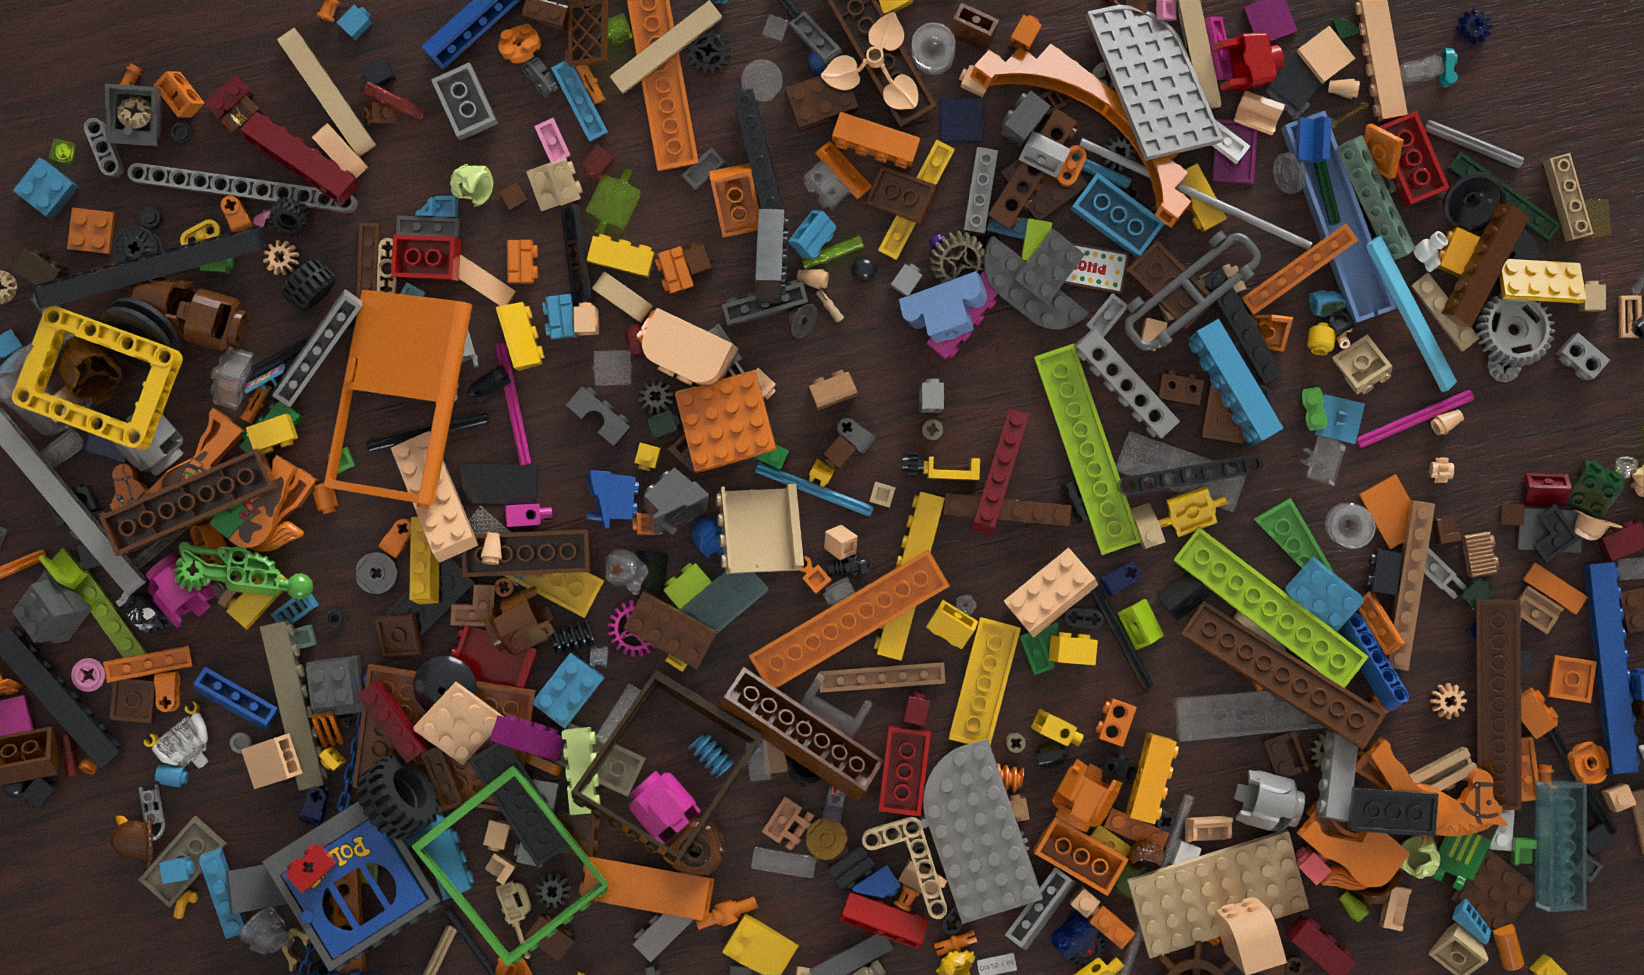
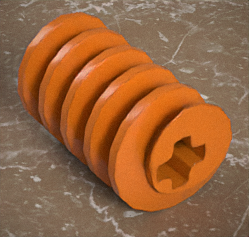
M997 763L1006 792L1009 787H1012L1013 793H1016L1017 789H1021L1024 768H1021L1017 773L1015 766L1009 771L1008 765H1004L1001 770L1000 764Z

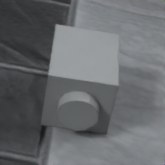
M905 264L891 283V287L905 297L909 296L922 278L921 270L913 264L909 266Z

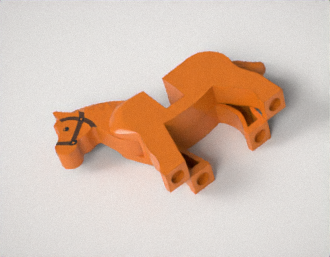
M1381 737L1378 738L1366 753L1362 750L1357 753L1355 771L1382 789L1436 792L1439 794L1436 835L1461 836L1483 831L1494 824L1508 825L1501 817L1502 806L1498 804L1493 796V778L1482 769L1474 768L1470 770L1467 775L1468 786L1464 788L1459 799L1455 800L1431 785L1414 782L1405 767L1394 757L1390 743ZM1318 798L1306 812L1309 819L1297 831V834L1325 858L1340 864V866H1330L1329 868L1332 872L1320 883L1325 886H1337L1348 890H1362L1368 887H1379L1388 883L1410 853L1387 833L1350 831L1342 828L1336 821L1317 818L1316 805L1319 800Z

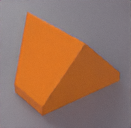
M1250 315L1268 349L1284 352L1293 317Z

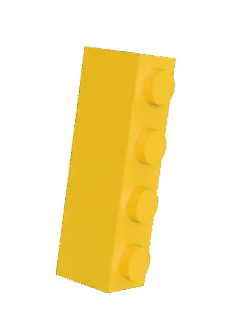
M411 517L410 600L417 604L439 603V562L432 553L419 518Z

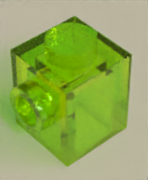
M624 13L608 19V39H612L614 45L633 37Z

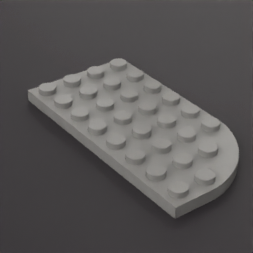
M1115 5L1087 12L1086 19L1145 161L1221 143L1223 137L1182 40L1166 21L1157 19V15L1149 11L1147 13L1133 14L1132 11H1142L1128 5Z
M988 738L952 750L938 762L931 772L924 791L923 808L962 924L1042 900L1043 897Z

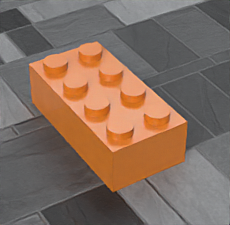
M840 112L832 135V142L836 143L835 147L847 150L848 147L854 149L858 155L866 157L869 154L875 156V160L886 163L890 161L895 163V167L906 170L907 167H912L920 138Z

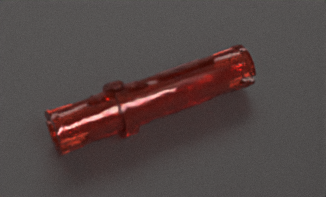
M367 81L364 86L365 89L362 91L363 94L398 110L400 114L405 113L417 119V121H420L424 115L422 113H425L424 108L409 102V99H403L370 81Z

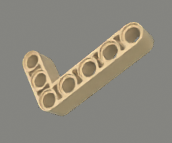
M910 816L866 830L863 833L862 842L868 850H876L898 842L907 841L928 913L934 919L943 918L947 913V906L920 820ZM909 822H916L918 824V829L915 832H909L906 829ZM889 828H895L898 831L895 838H888L886 836V831ZM870 834H874L878 838L877 842L873 845L866 842V837ZM914 843H923V851L915 852L912 849ZM923 862L929 863L931 866L930 870L926 873L919 870V865ZM928 883H934L937 888L935 892L928 893L925 890V886ZM940 903L943 906V910L939 913H934L931 910L933 904Z

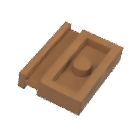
M1529 586L1525 587L1524 592L1518 598V600H1521V619L1544 634L1550 632L1559 614L1564 610V608Z

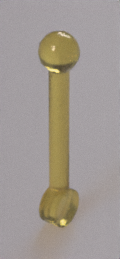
M1362 102L1356 109L1337 120H1332L1331 128H1336L1340 122L1360 110H1366L1368 103Z

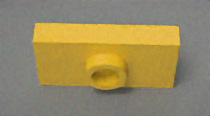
M1102 825L1097 826L1090 835L1091 838L1126 857L1131 848L1130 845Z

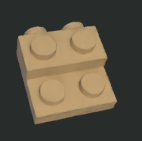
M566 157L526 171L541 211L581 199L580 193H583L580 182H575L572 175L576 173L572 161L568 162Z
M1368 335L1332 357L1333 362L1344 374L1345 380L1357 395L1361 392L1363 394L1370 392L1374 387L1373 384L1378 381L1383 383L1391 377L1392 365Z

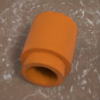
M324 483L313 486V496L317 510L323 511V514L336 511L335 507L339 505L334 489L324 487Z

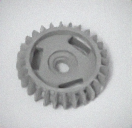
M1502 293L1485 303V308L1480 310L1482 315L1477 318L1482 323L1476 325L1475 328L1481 329V332L1476 334V336H1482L1483 338L1479 342V344L1485 343L1486 345L1483 351L1489 350L1491 352L1488 358L1495 355L1497 357L1495 363L1503 360V366L1510 363L1511 368L1517 365L1519 367L1531 365L1533 362L1540 360V356H1544L1547 353L1546 350L1551 347L1549 342L1554 340L1550 334L1554 333L1555 330L1550 329V326L1555 322L1548 320L1552 314L1545 313L1548 306L1542 308L1540 306L1542 301L1503 299ZM1522 308H1525L1526 310H1528V311L1533 315V317L1535 318V320H1536L1537 323H1535V322L1524 312V310H1523ZM1494 313H1498V314H1500V315H1499V319H1498L1496 331L1493 332V331H1492V320H1493V316H1494ZM1510 325L1517 326L1519 330L1517 335L1510 334L1508 329ZM1530 345L1531 351L1512 353V348Z

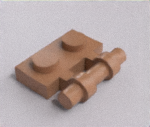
M784 796L762 832L778 843L781 842L783 837H786L789 840L785 847L792 851L794 846L800 843V837L806 828L809 829L811 826V820L815 815L807 811L805 816L801 817L798 814L802 807ZM796 821L799 825L794 833H791L788 829Z

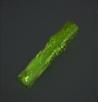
M860 235L829 248H821V253L813 259L803 257L801 259L805 269L808 270L822 263L824 265L828 264L827 261L864 248Z

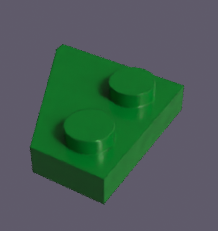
M1058 622L1050 624L1034 638L1029 632L1019 636L1034 675L1054 668L1055 662L1048 660L1051 636H1057Z

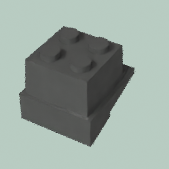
M105 84L106 142L158 147V139L161 136L163 109L161 90L156 87ZM130 96H140L142 99L147 100L152 112L150 121L140 128L124 126L118 118V107L121 105L122 100L125 101ZM137 106L134 107V110H128L131 112L132 118L135 113H139Z
M675 467L670 472H664L659 479L660 481L655 486L653 484L650 485L644 492V510L652 517V533L654 535L665 530L674 535L678 531L675 525L683 521L689 523L708 512L709 494L695 481L692 483Z
M45 570L38 581L29 586L12 612L34 643L52 641L56 644L71 639L92 610V607L79 594L58 583L50 572Z
M360 655L307 662L306 672L313 714L333 711L334 715L362 712L363 704L357 697V694L362 691Z

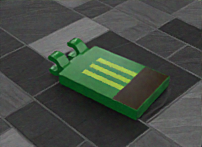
M1494 824L1488 829L1473 834L1445 836L1439 849V867L1433 878L1442 882L1445 873L1448 872L1457 877L1453 888L1461 891L1467 878L1472 881L1474 880L1499 825Z

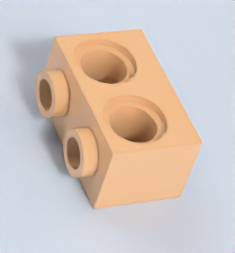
M579 303V307H574V332L577 335H599V310L591 303Z

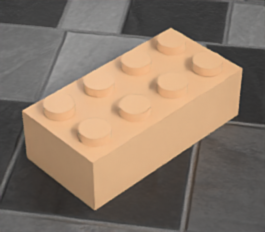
M1068 548L1006 598L1004 602L1034 638L1098 586L1095 577Z

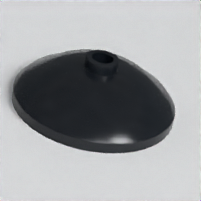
M1473 172L1460 177L1449 187L1445 194L1443 211L1446 219L1454 228L1458 227L1467 232L1485 229L1498 204L1506 203L1504 187L1496 177L1485 172Z
M448 655L433 657L427 660L415 675L413 683L415 698L419 705L428 712L445 694L439 691V687H444L447 691L455 682L476 696L477 682L471 668L459 658Z

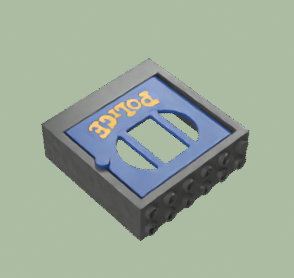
M359 802L351 805L262 861L329 971L335 969L338 972L351 963L349 959L352 957L356 960L368 953L369 946L372 945L373 948L387 941L386 936L388 934H391L393 937L406 929L404 924L407 922L412 925L424 917L422 913L426 910L430 913L442 906L440 903L443 900L441 892L415 850L408 845L405 839L398 840L392 838L428 895L429 900H427L426 895L391 838L387 837L385 833L381 834L377 831L378 828L370 824V820L363 814V808L359 805ZM312 844L315 847L321 844L338 864L305 893H301L284 872L288 870L287 866L295 859L300 861L305 856L303 852ZM312 862V863H309V864L306 863V864L308 865V867L306 868V870H307V871H311V870L314 871L312 867H313L315 864H314L313 862ZM366 863L379 864L392 874L396 883V897L393 905L385 897ZM358 867L385 909L384 912L362 926L359 925L334 884L335 881ZM327 888L334 896L353 930L340 929L327 919L323 910V896Z

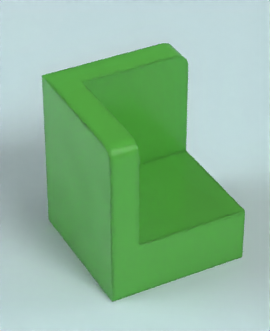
M1513 837L1510 863L1514 865H1519V863L1531 864L1532 849H1537V840Z

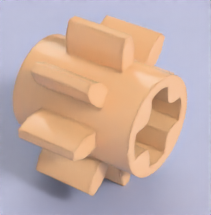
M1436 458V462L1430 463L1429 475L1430 478H1435V483H1447L1448 479L1453 478L1454 464L1448 463V458Z

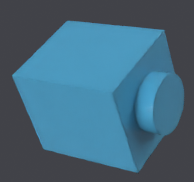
M355 5L337 22L355 41L372 25L369 19L371 15L363 7L358 9Z
M190 856L165 860L159 863L163 884L188 880L193 877L195 872L194 863L190 861Z

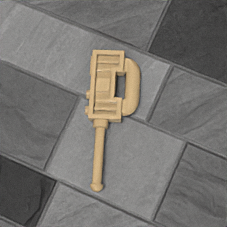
M514 880L504 885L496 886V892L503 907L501 910L506 916L504 917L505 921H508V924L512 923V926L515 927L519 942L522 944L525 940L519 926V920L526 918V914L531 910V902L524 885L514 883ZM517 892L519 893L523 905L520 907H518V904L514 896V894ZM528 950L524 953L525 959H529L531 956Z

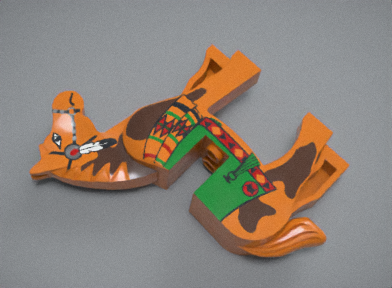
M212 408L209 412L207 429L200 438L195 456L169 469L150 489L143 481L138 480V472L133 465L120 464L114 468L112 477L116 493L112 503L109 504L112 511L219 465L221 459L246 434V431L237 426L234 420L220 410ZM276 456L273 460L272 473L279 488L214 516L209 524L239 547L250 548L260 552L276 550L286 543L304 536L303 530L291 522L284 521L304 504L313 491V486H316L319 480L304 469L297 468L282 456ZM294 475H295L294 481H293V483H292L291 486H290V483H291V481H292V479H293V477H294Z

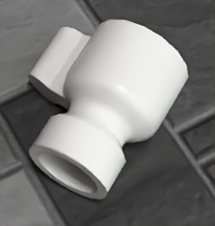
M1437 231L1430 239H1424L1415 246L1413 252L1417 259L1425 264L1428 272H1432L1441 264L1438 257V249L1444 248L1448 244V240L1443 233Z

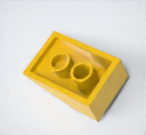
M744 913L724 946L722 953L762 975H781L799 945L747 913Z

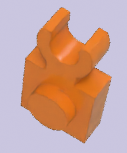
M805 556L804 559L808 564L799 571L806 573L803 580L817 595L832 580L819 565L813 568L810 558Z

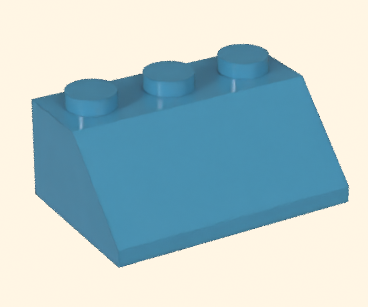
M450 827L427 844L425 849L462 893L471 889L475 880L472 871H468L465 863L468 862L464 850H460L458 844L461 842L459 834L453 830V827ZM436 878L443 900L451 898V895Z

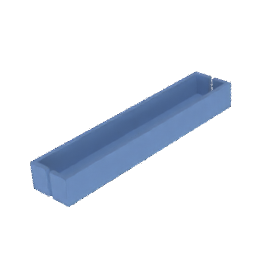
M1322 111L1307 118L1318 119L1327 117L1325 111ZM1298 120L1286 124L1281 128L1321 241L1345 223H1347L1359 240L1329 262L1340 294L1346 300L1348 315L1355 323L1396 309L1395 302L1366 248V245L1372 239L1350 178L1336 151L1338 145L1332 129L1330 160H1327L1326 164L1341 222L1336 225H1329L1314 163L1296 159Z

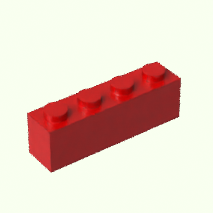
M849 893L839 921L916 949L920 948L929 923L924 916L916 913L913 915L906 913L905 910L897 906H887L885 902L879 899L871 900L865 898L866 896L862 893Z

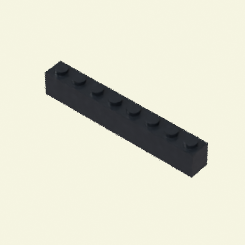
M8 626L0 633V656L100 769L106 768L125 751L122 748V742L108 732L109 728L103 721H98L94 716V710L90 706L83 704L80 700V694L68 687L65 677L53 670V664L39 654V648L25 638V632L18 626Z

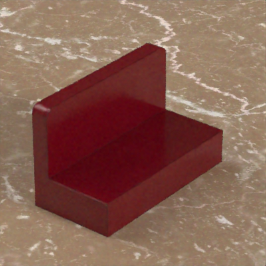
M1525 474L1524 480L1527 488L1524 499L1525 505L1552 506L1556 504L1560 507L1567 505L1572 489L1568 474Z

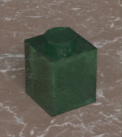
M671 410L647 418L654 439L679 431L677 426L681 425L677 413L672 414Z
M1473 578L1457 596L1471 610L1476 611V600L1489 599L1494 592L1490 589L1492 585L1486 579Z

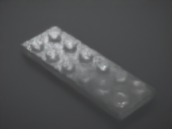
M1128 431L1116 468L1120 473L1134 476L1213 462V460ZM1208 466L1206 474L1212 478L1215 476L1216 470L1213 466ZM1227 466L1229 473L1233 474L1236 471L1235 468ZM1188 469L1185 473L1188 481H1193L1195 478V473L1191 469ZM1167 473L1164 477L1165 482L1168 485L1173 484L1174 476L1171 473ZM1246 475L1175 487L1168 490L1184 494L1206 485L1213 500L1223 495L1226 497L1227 504L1221 505L1219 508L1234 512ZM1146 477L1144 479L1145 482L1154 484V481L1151 477Z

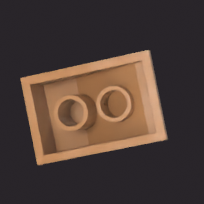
M843 370L832 373V378L827 380L821 377L812 381L813 385H810L809 388L817 410L857 396L858 392L849 372L844 373Z

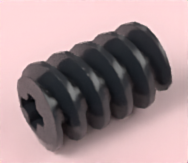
M585 620L584 627L577 622L575 629L569 624L567 631L563 626H560L559 633L555 629V633L551 634L555 654H557L558 648L564 653L566 646L572 651L574 644L578 649H581L582 642L586 647H589L590 640H592L594 645H597L593 625H590L588 620Z

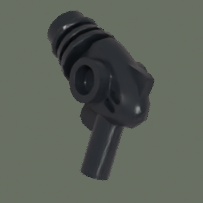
M856 554L847 557L844 563L843 559L840 560V563L836 560V564L832 561V563H828L829 575L836 576L837 572L838 576H841V573L842 576H845V571L849 576H858L861 573L867 574L870 561L866 558H859Z

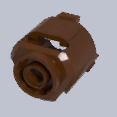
M162 276L132 284L127 291L126 298L137 299L154 307L171 322L177 333H180L184 330L186 320L178 318L176 314L180 301L191 303V286H193V282Z
M193 288L191 303L180 301L176 314L178 318L186 320L184 330L179 333V338L219 351L227 349L230 344L238 346L245 335L248 324V312L241 310V304L237 298L203 288Z
M77 336L68 339L61 349L57 373L70 393L77 399L92 401L95 405L110 401L109 394L116 389L122 376L121 366L107 347Z
M535 586L502 600L500 604L492 607L491 616L484 619L487 632L499 652L506 649L509 654L515 656L548 640L549 636L555 633V629L550 623L555 619L549 606L538 609L532 598L537 595Z
M701 818L688 819L689 823L678 833L675 832L671 836L668 847L679 853ZM709 821L680 866L674 863L671 864L672 867L678 869L679 872L695 876L709 875L715 871L722 860L725 849L724 839L718 827ZM690 852H697L700 855L694 857L690 855Z

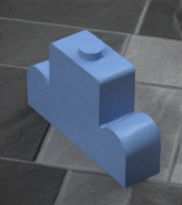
M976 271L901 298L899 303L904 319L913 328L921 329L926 326L928 335L935 343H940L946 340H954L962 334L973 331L974 327L969 307L979 308L983 306L987 300V293L984 281Z

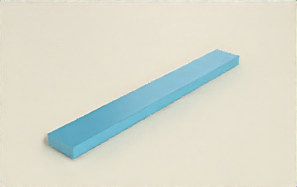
M1378 236L1369 242L1366 248L1442 392L1448 391L1457 380L1381 236Z

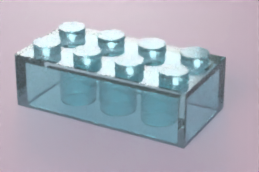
M724 572L681 608L680 611L719 633L764 595L769 588L756 572L725 574Z

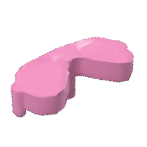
M271 209L263 210V213L256 215L253 219V224L261 226V228L264 227L265 220L269 218Z

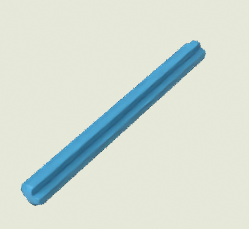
M761 462L756 466L755 472L786 485L796 484V488L863 515L871 516L873 506Z

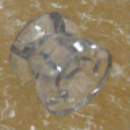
M591 646L590 667H595L596 665L607 667L609 647L597 648L596 646Z

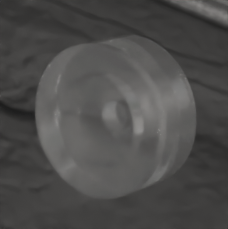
M1629 456L1620 457L1616 460L1615 470L1622 474L1623 478H1630V475L1637 472L1638 461Z

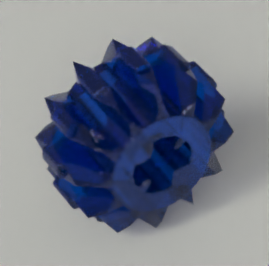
M1473 9L1471 13L1466 11L1463 13V17L1458 18L1457 21L1460 25L1456 26V30L1461 31L1458 38L1464 36L1465 44L1470 40L1472 45H1476L1478 41L1483 43L1485 42V37L1491 35L1489 29L1493 28V25L1487 23L1491 18L1490 16L1484 18V11L1478 14L1477 10ZM1473 23L1475 24L1474 27L1477 26L1478 28L1476 31H1474V28H1471Z

